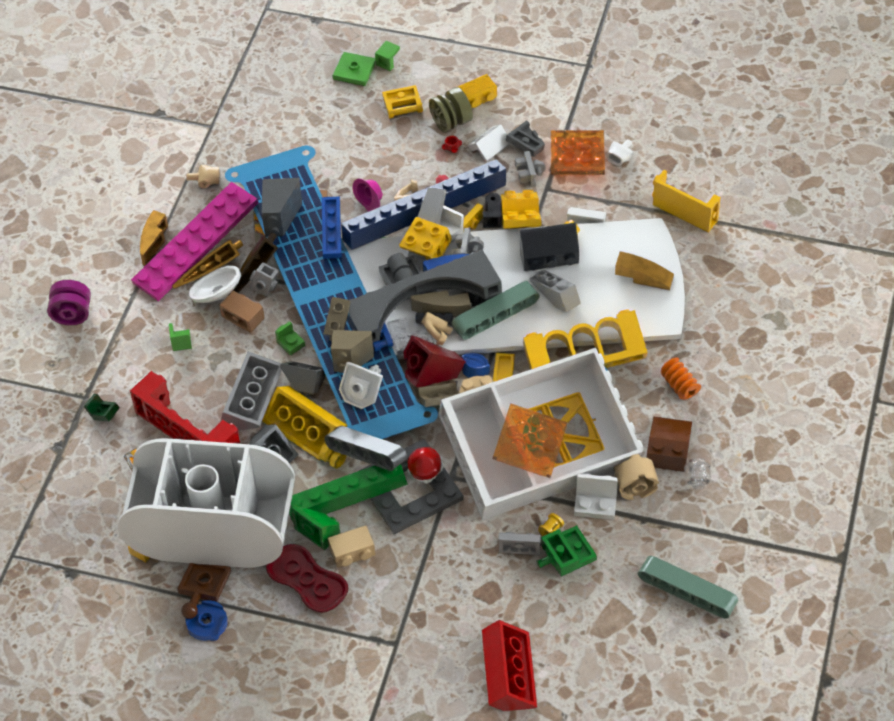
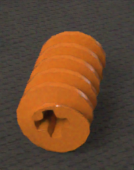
M676 357L664 363L661 368V375L673 388L674 392L678 394L680 399L692 398L701 390V385L697 383L695 378H692L693 375L688 373L687 367H684L683 362H679V358Z

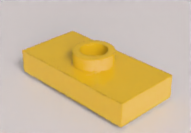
M476 204L464 217L463 232L464 228L470 227L471 231L476 229L479 222L483 219V205Z

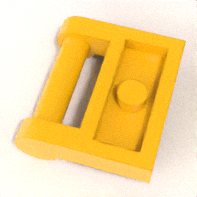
M416 85L382 92L389 119L397 115L423 112L422 102ZM413 103L416 104V105H411V106H406V107H401V108L393 109V107H398V106H403V105H408V104H413Z

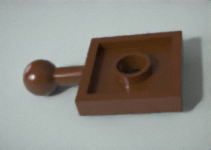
M189 564L177 588L178 594L191 596L190 601L181 608L183 617L192 619L197 615V604L200 599L218 601L231 574V567ZM204 578L209 579L207 582H201L200 580Z

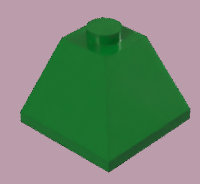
M297 505L291 507L294 529L324 551L329 547L328 538L341 534L340 524L334 517H329L325 513Z

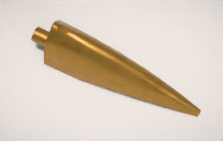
M231 240L227 241L194 265L172 287L175 289L192 282L230 262L240 255L237 250L244 246L242 241L239 240L234 244Z

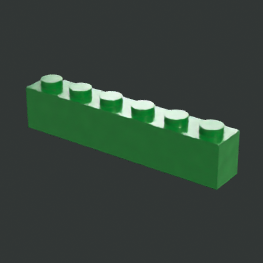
M401 464L392 471L374 465L292 495L289 515L293 522L291 511L293 505L329 514L406 486L408 483Z

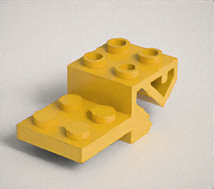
M509 190L501 194L503 229L541 226L537 192L523 190V193H515V191Z

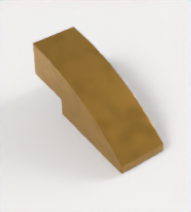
M155 210L148 217L141 235L140 255L143 266L154 257L165 242L163 233L168 227L166 214Z
M622 251L619 252L615 265V275L633 278V283L670 290L674 273L643 257Z

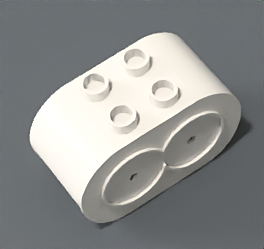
M165 438L147 441L137 448L133 458L134 468L124 510L118 522V533L121 539L133 550L147 557L166 562L243 568L267 565L281 555L295 483L294 470L281 455L257 445Z

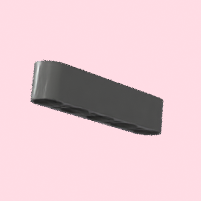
M345 426L337 427L324 438L329 449L389 471L398 467L408 458L407 452L402 446Z

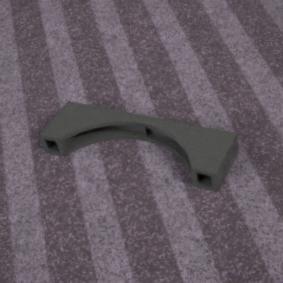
M480 250L425 272H420L412 277L402 279L391 285H386L378 290L368 292L365 295L350 299L351 304L347 319L353 331H372L374 343L380 340L382 327L388 316L400 304L410 299V296L432 290L456 289L487 299L502 293V283L484 251Z

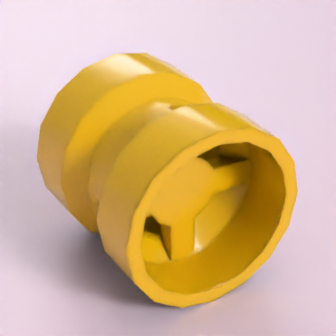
M327 445L321 449L319 454L321 460L329 462L330 466L335 469L340 468L347 455L329 449Z

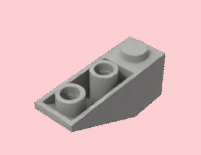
M546 270L539 271L535 276L529 278L556 308L568 312L581 304L575 284Z

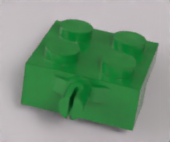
M576 525L563 532L558 529L541 537V546L547 556L536 562L539 568L548 564L553 565L562 577L596 561L597 555Z

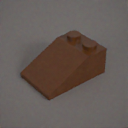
M653 416L646 458L652 460L654 468L685 472L692 421Z

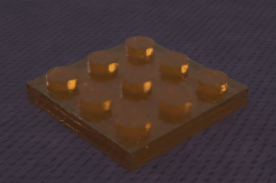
M551 130V175H605L604 130Z
M510 403L492 459L550 478L568 422Z

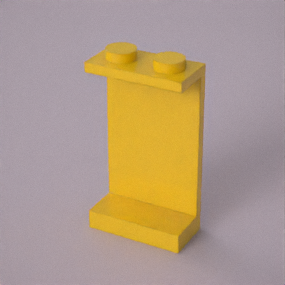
M663 170L660 175H656L653 180V205L709 233L718 222L721 197L714 194L705 203L666 184V170Z

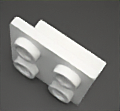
M577 474L574 516L614 520L618 478L608 475Z

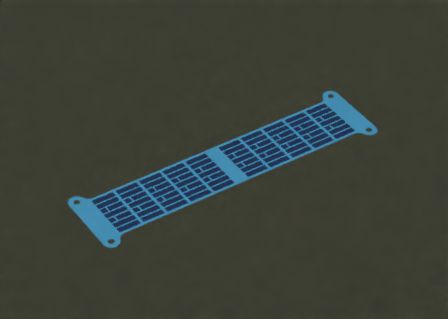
M305 145L228 169L225 172V178L230 182L241 183L245 191L258 199L259 203L253 209L263 232L262 179H300L302 206L285 235L277 236L273 242L278 247L273 255L342 411L347 427L384 439L434 422L438 417V411L433 406L425 407L417 402L392 347H383L380 351H374V357L361 366L369 370L371 366L378 365L381 369L380 375L383 378L374 404L360 409L346 403L339 391L343 373L334 372L331 353L332 341H329V337L323 334L332 297L350 300L365 295L367 292L342 238V258L323 259L322 195L308 167L309 160L316 154L315 149L312 146ZM308 150L309 154L303 155L302 152ZM237 172L238 176L232 177L231 174ZM347 319L345 330L353 331ZM426 411L431 413V416L428 418L423 415Z

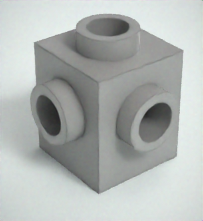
M262 262L250 277L252 281L250 289L258 294L267 296L270 291L275 290L278 284L276 278L279 270Z

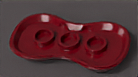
M284 545L281 555L275 561L266 565L267 574L272 580L293 588L300 595L304 604L315 612L324 613L331 611L347 596L348 584L343 576L319 566L310 552L301 545Z

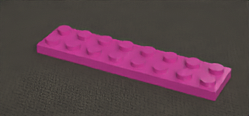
M231 182L131 279L132 283L159 302L186 272L196 265L259 203L258 199Z

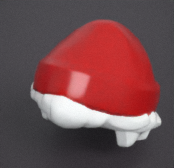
M421 447L410 455L407 472L419 482L428 484L442 471L444 463L441 461L442 457L435 449Z

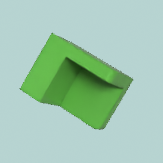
M385 41L375 52L376 66L391 71L394 68L393 57L400 50V46Z
M169 323L173 351L192 349L190 330L174 331L173 323Z

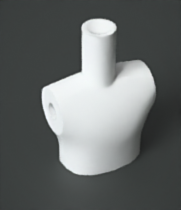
M626 140L623 144H619L613 141L606 154V159L616 166H621L624 162L629 161L633 155V151L629 149L632 142Z

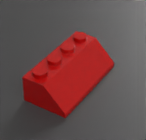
M497 620L482 629L489 706L502 711L537 708L529 632L502 620Z

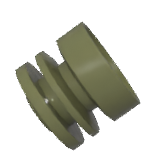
M459 87L446 91L445 96L439 94L437 97L429 100V109L433 120L442 132H448L450 129L456 128L457 124L463 125L473 119L470 102L466 94Z

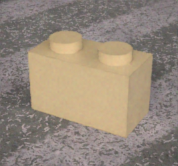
M366 525L328 538L329 549L337 568L346 567L354 562L367 560L375 556V546Z

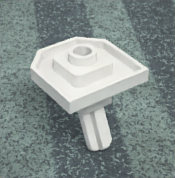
M351 362L346 363L339 391L346 403L363 409L376 402L383 378L380 375L381 369L378 365L371 366L368 370Z

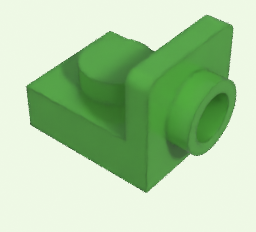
M290 321L281 325L275 331L277 343L290 356L305 347V341L293 330V325Z

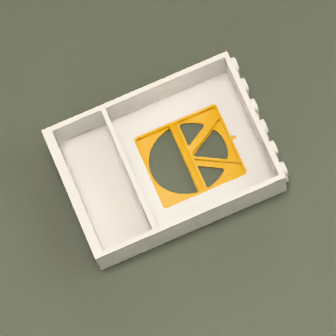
M596 348L441 400L439 417L482 520L576 488L577 474L613 475L614 466L629 460V457L632 455H642L643 445L635 436V427L632 422L629 423L627 409L624 405H621L617 388L613 387L611 374L608 370L606 371L603 356L601 353L598 354ZM549 407L569 408L568 412L556 424ZM539 410L542 411L563 463L541 461L534 457L527 449L523 439V429L528 419ZM578 413L588 427L589 437L560 432ZM565 442L585 445V448L577 457L572 459Z

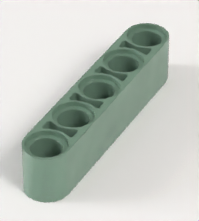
M528 281L521 282L458 315L451 325L462 339L467 340L532 306L538 301L540 295Z
M648 556L638 572L639 578L644 582L724 619L730 617L739 601L734 593L654 556Z

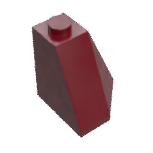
M413 335L403 351L404 360H407L405 378L418 388L458 378L466 362L457 353Z

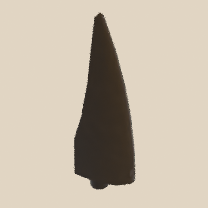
M271 232L268 238L260 236L240 269L241 277L239 283L234 288L235 292L239 293L249 283L253 271L257 270L262 262L267 264L278 249L273 244L277 238L275 233Z

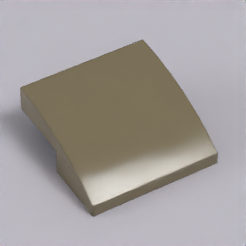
M452 379L419 388L414 386L419 400L425 407L440 405L442 399L460 394L457 390L456 382Z

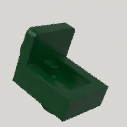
M95 393L84 405V408L93 420L106 422L113 419L115 413L120 408L116 402L103 401Z

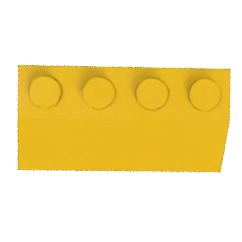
M290 386L276 388L262 419L267 425L276 424L287 439L318 460H321L319 454L326 445L325 436L339 426L347 427V424Z

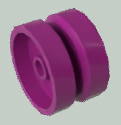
M75 280L55 282L51 285L49 291L48 316L53 321L63 325L83 323L89 316L90 289L85 284Z

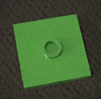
M343 52L332 75L333 80L366 86L376 60L372 57Z

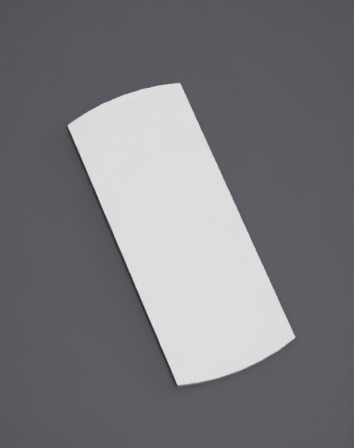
M663 219L577 224L580 232H578L579 263L533 271H524L520 256V230L539 227L470 232L472 236H477L483 241V251L501 279L502 292L521 282L528 281L539 293L540 297L532 306L467 340L462 339L453 328L450 335L445 333L447 339L441 347L451 350L458 355L524 350L523 337H526L529 333H542L544 338L552 330H561L569 334L573 326L581 323L589 324L595 328L596 323L600 319L605 317L616 318V314L626 309H629V311L635 310L644 341L681 339L685 307L683 274L678 253ZM403 237L379 238L353 250L344 242L367 293L386 286L379 273V266L387 264L390 256L402 253L405 258L409 257V251L399 246ZM455 239L450 242L443 256L453 255V249L461 248L457 247ZM622 251L643 257L674 273L670 290L633 283V278L615 275V265L619 252ZM415 258L423 272V261H426V259ZM542 270L575 284L581 304L568 312H564L556 308L529 278ZM456 289L437 290V292L448 290L449 296L466 293V291ZM411 298L393 310L385 321L394 344L392 348L397 359H404L403 351L412 335L436 344L437 341L429 334L423 324L416 323L415 317L417 312L411 309ZM603 327L598 331L601 345L621 343L616 329ZM578 333L572 338L574 346L594 345L591 336L585 333ZM558 339L551 340L546 344V348L567 347L563 341Z

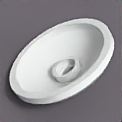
M236 266L218 268L197 280L191 287L189 296L194 302L198 303L221 301L237 286L240 281L241 272Z

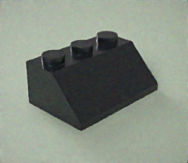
M576 223L520 230V256L524 271L579 263Z

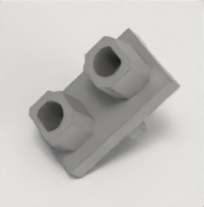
M529 151L524 152V157L515 159L516 170L526 169V171L518 172L520 183L529 182L531 187H536L534 178L536 174L541 176L545 171V163L539 160L532 162Z
M470 227L464 228V234L456 235L455 237L457 247L461 248L453 249V255L471 254L483 250L484 243L479 237L471 235Z

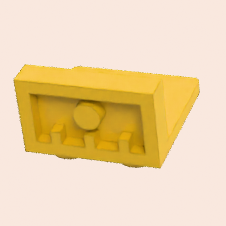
M415 217L399 246L404 250L424 256L426 260L443 256L452 238L448 227Z

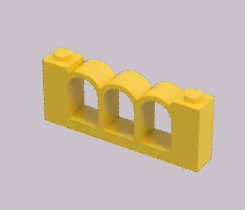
M629 309L620 311L616 314V318L605 317L600 319L596 323L595 328L589 324L581 323L573 326L569 334L561 330H552L544 338L542 333L537 334L536 332L529 333L526 337H523V346L530 370L550 363L546 344L554 339L561 340L566 344L570 356L576 355L572 338L578 333H585L591 336L598 354L601 353L606 368L645 359L648 353L635 310L629 311ZM603 327L616 329L624 351L604 356L598 331Z

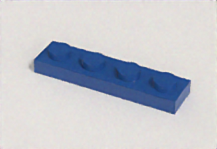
M340 196L321 197L323 259L342 258Z

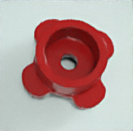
M448 136L445 138V144H442V149L457 153L459 146L462 145V141L456 136Z

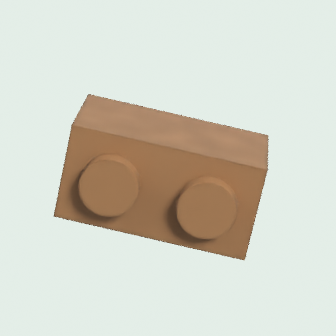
M234 290L219 305L223 318L250 333L265 319L263 307L260 303L253 302L244 294H239Z

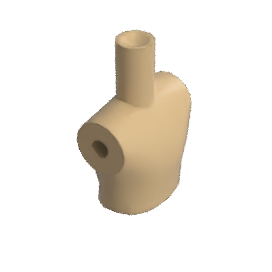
M201 165L198 173L186 174L187 181L198 180V185L201 188L219 184V167Z

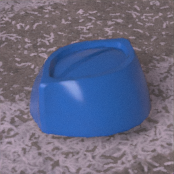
M478 353L463 354L461 356L466 361L462 368V372L466 377L471 378L490 374V364L485 356Z

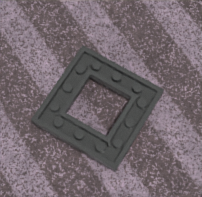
M425 439L404 448L408 458L401 464L403 472L408 470V459L416 449L430 447ZM444 467L436 478L429 482L434 491L402 507L391 491L370 498L393 534L464 500V495Z

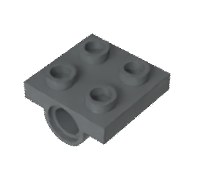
M402 253L393 254L388 258L387 264L379 266V273L385 285H391L422 272L413 255L405 258Z

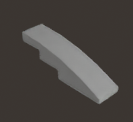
M428 187L418 217L440 225L447 190ZM410 251L408 253V256L413 255L414 258L426 259L424 256Z

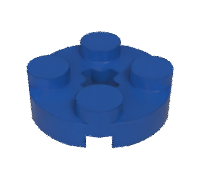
M211 600L201 601L202 604L197 605V615L192 619L185 618L188 633L198 640L216 641L227 628L228 619L226 612L218 602ZM207 617H210L211 622L204 624L202 619L206 620Z

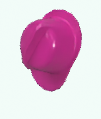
M356 179L352 187L355 198L368 212L379 208L380 200L383 196L379 184L374 180Z

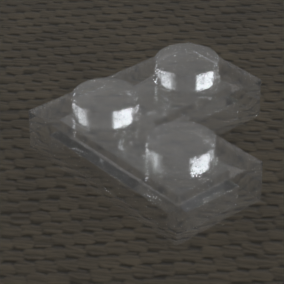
M406 318L387 322L397 356L403 354L412 335L434 344L433 337L426 329L411 332Z

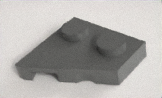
M526 120L506 135V141L524 152L529 151L530 155L535 157L544 150L545 143L538 137L535 130L532 131L530 129V123Z

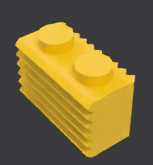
M488 74L458 86L466 94L472 108H476L487 101H492L497 97V85Z

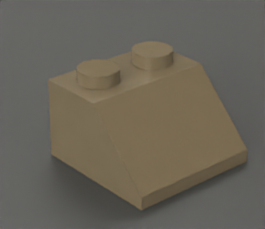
M333 330L331 353L334 372L344 373L347 362L362 366L374 357L372 331Z

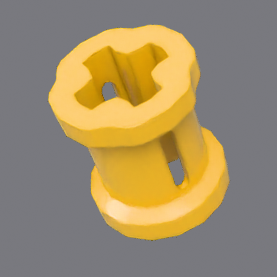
M550 513L547 521L538 527V532L545 536L562 528L564 521L557 514Z

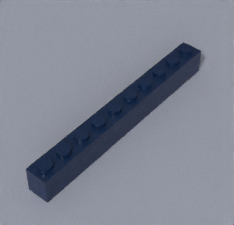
M495 159L429 187L447 190L444 206L453 208L506 186V168ZM428 187L342 222V240L353 250L410 226L415 217H418Z

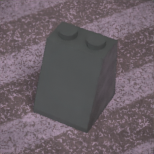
M299 178L262 179V219L265 237H268L271 232L277 236H284L302 206Z

